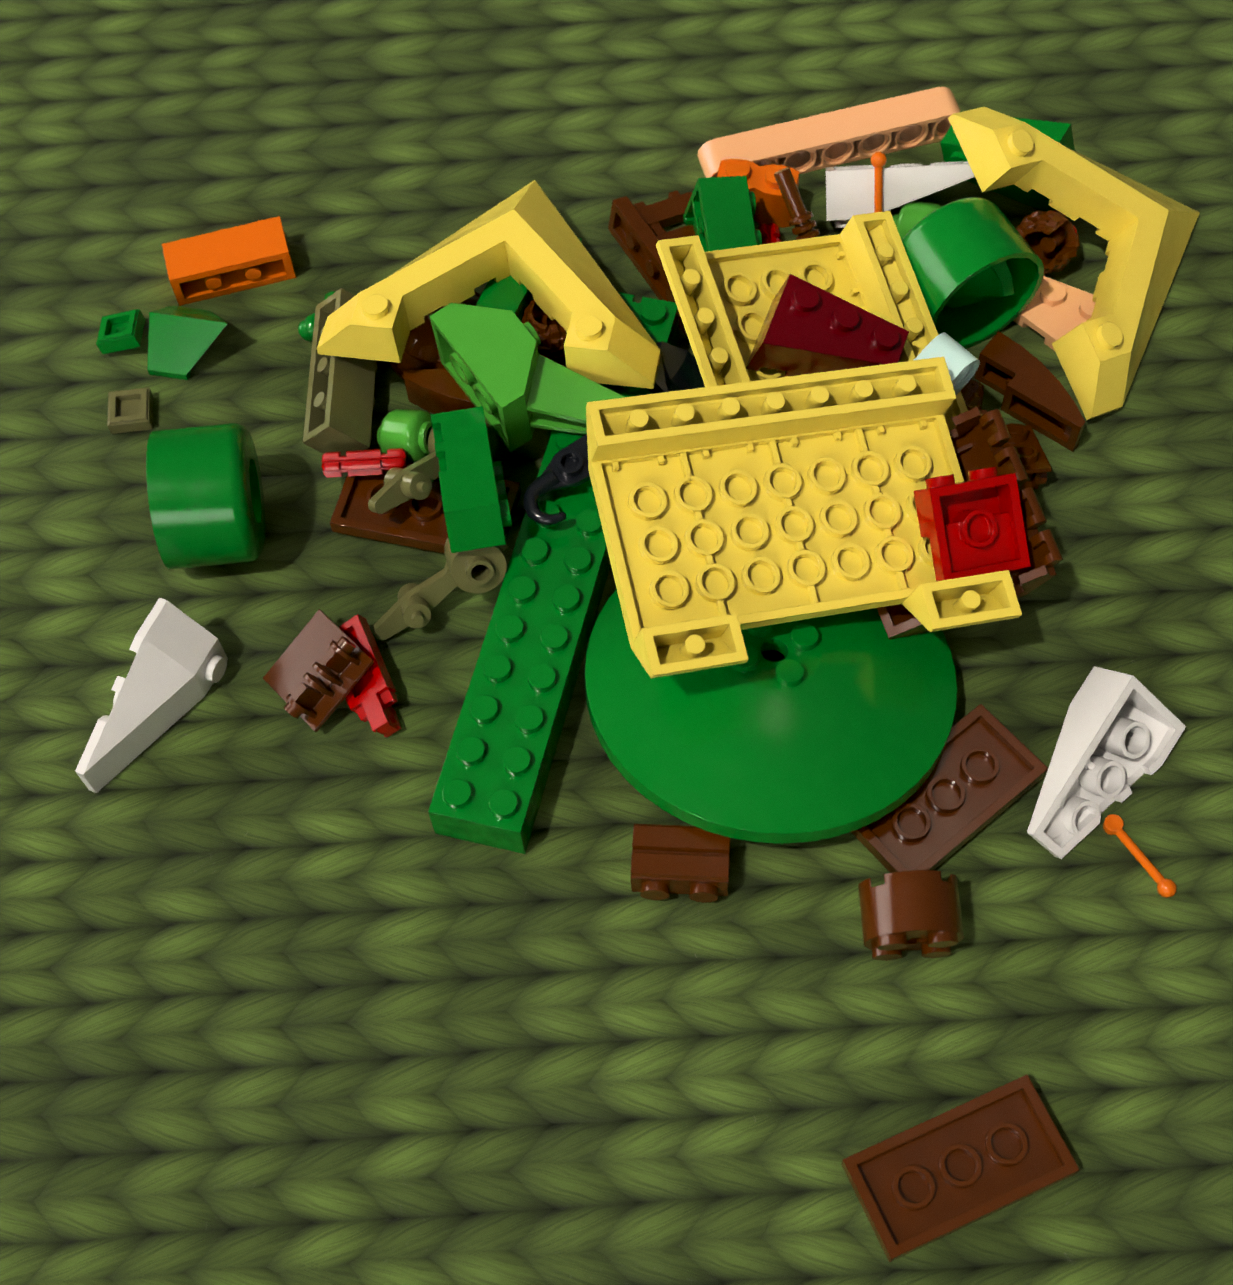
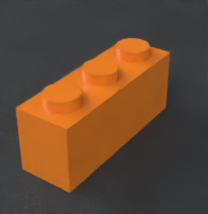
M280 216L162 244L169 281L179 306L296 278Z

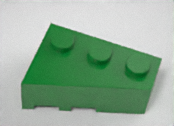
M483 406L430 414L435 439V452L439 461L440 472L438 474L451 553L505 545L503 527L512 526L501 461L492 462Z

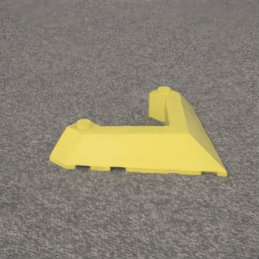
M987 107L952 114L948 119L982 193L1013 184L1025 192L1033 189L1050 199L1048 203L1050 207L1070 219L1076 221L1080 217L1097 227L1095 234L1108 241L1105 252L1108 259L1105 270L1099 274L1092 298L1095 305L1091 318L1053 342L1052 346L1086 420L1123 407L1200 212L1058 143L1026 122Z
M536 180L518 190L387 278L361 291L327 317L317 346L318 355L401 363L410 330L425 323L424 316L450 303L460 304L475 295V288L493 278L498 283L511 275L519 285L523 284L532 293L534 302L552 321L556 320L566 330L564 343L566 368L599 384L654 389L661 350Z

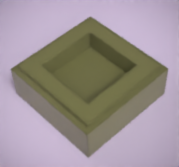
M150 387L108 392L107 426L111 434L153 430V394Z

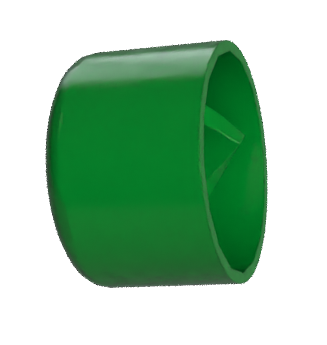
M968 197L950 202L920 220L902 239L938 335L944 332L947 333L965 349L989 339L1010 324L1031 302L1044 276L1042 260L999 207L988 199Z
M238 423L152 431L148 438L146 451L147 493L156 544L166 568L173 570L256 560L261 555L265 544V504L257 452L252 436L246 427Z

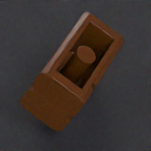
M634 824L631 858L632 892H640L641 897L649 900L669 898V893L689 894L691 900L705 903L716 901L718 896H728L730 838L695 826Z

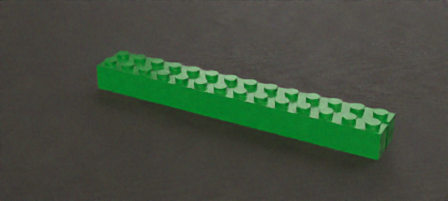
M618 292L655 343L663 341L676 346L679 337V311L676 302L642 297L641 303L635 302V295ZM600 384L624 397L653 394L647 388ZM552 430L537 478L541 476L557 452L584 435ZM591 479L577 487L550 491L539 499L538 506L542 512L546 514L564 512L566 514L564 521L553 525H543L536 523L525 512L428 810L435 834L517 853H526L611 566Z

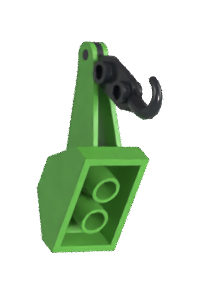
M458 303L448 304L429 316L441 363L475 407L483 406L485 420L510 452L530 441L533 437L534 428L584 435L554 455L541 476L527 487L523 497L524 509L527 515L536 523L553 525L566 519L564 512L546 514L539 509L538 501L550 491L577 487L590 479L586 423L587 402L624 398V396L540 355L537 346L541 344L536 330L529 322L523 324L512 310Z

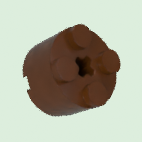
M910 870L884 874L885 884L872 887L871 878L859 883L858 892L864 947L872 950V958L874 960L899 959L902 957L903 950H921L922 957L925 958L945 957L952 954L951 946L957 945L958 942L964 939L956 875L950 874L947 881H942L941 871Z

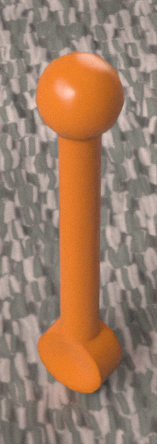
M875 152L871 156V164L875 167L874 213L883 212V167L887 162V157L882 152Z
M1116 814L1108 815L1103 823L1104 831L1109 835H1116L1157 883V891L1162 897L1169 898L1174 896L1177 891L1175 882L1171 879H1165L1123 830L1124 823L1122 818Z

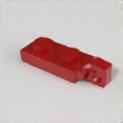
M357 614L340 625L339 628L375 662L345 698L350 710L357 713L361 721H369L373 732H379L385 738H388L402 729L396 711L391 706L398 702L397 695L395 694L396 689L366 618Z

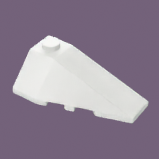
M968 161L937 162L924 166L922 164L906 163L883 168V211H889L974 178L975 176ZM872 165L826 167L827 221H835V227L844 228L853 215L874 213L875 167Z
M158 599L136 633L129 650L137 654L127 677L117 676L111 690L116 693L109 716L103 715L98 719L75 770L88 790L92 792H99L206 696L213 683L220 681L225 673L228 658L219 639L165 599Z
M1094 666L1069 705L1027 833L1053 856L1062 859L1100 824L1101 814L1115 801L1124 802L1132 794L1130 787L1144 774L1153 775L1163 765L1186 726L1133 675Z

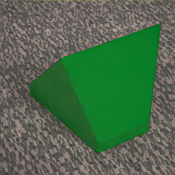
M173 305L149 312L147 363L149 375L188 380L190 370L228 323L208 310Z

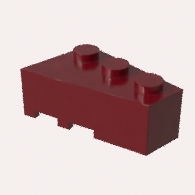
M790 274L771 303L746 369L759 371L761 367L785 371V376H796L898 363L909 331Z

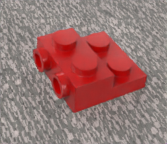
M996 466L968 471L969 481L955 483L954 474L925 479L926 489L913 491L921 537H929L936 581L1031 567L1016 473L998 475Z

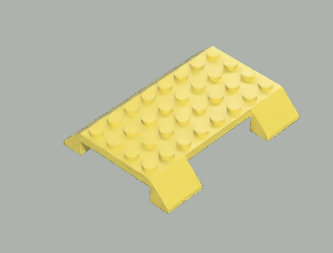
M944 357L587 402L586 423L589 475L630 648L651 679L747 663L749 659L741 631L743 629L902 604L929 632L1014 619L1022 615L1009 570L936 581L929 537H921L913 491L926 489L925 479L954 474L955 483L964 481L944 416L957 398Z

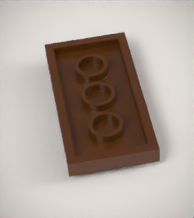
M408 462L407 467L413 464L414 462ZM383 470V475L348 477L347 474L330 520L333 532L444 553L448 532L439 476L432 482V490L427 498L423 500L410 499L383 514H378L369 510L368 502L384 486V477L388 470ZM504 480L512 522L521 495L520 482ZM511 526L503 527L505 539H507Z
M979 704L951 728L940 760L919 789L892 812L851 833L890 873L910 870H935L1045 777L1048 768L982 704Z
M1028 1075L1022 1076L843 1159L841 1163L889 1263L1072 1177L1079 1171L1075 1160Z

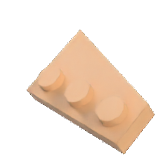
M1043 276L1037 293L1028 306L1013 321L1022 328L1031 327L1045 338L1044 344L1054 350L1053 342L1091 318L1095 302L1092 301L1094 294Z

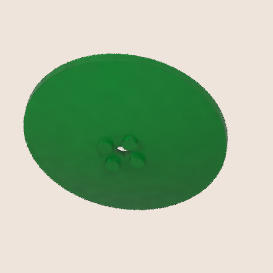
M617 589L607 600L597 617L586 652L585 692L591 723L602 748L621 775L640 794L665 812L705 831L757 843L787 844L828 839L858 830L881 819L910 798L930 776L947 744L956 712L957 682L951 650L942 630L889 639L877 608L743 629L741 631L749 659L747 663L651 679L630 648ZM768 650H775L782 653L785 659L772 662L766 660L761 654Z

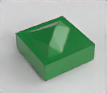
M140 309L102 317L96 343L102 354L140 347L146 320Z

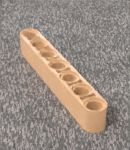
M935 87L715 138L703 144L698 150L697 156L705 178L717 177L720 162L726 159H743L759 166L771 164L784 165L803 174L826 167L871 158L875 152L888 154L942 141L951 126L948 118L954 113H959L961 109L948 87Z

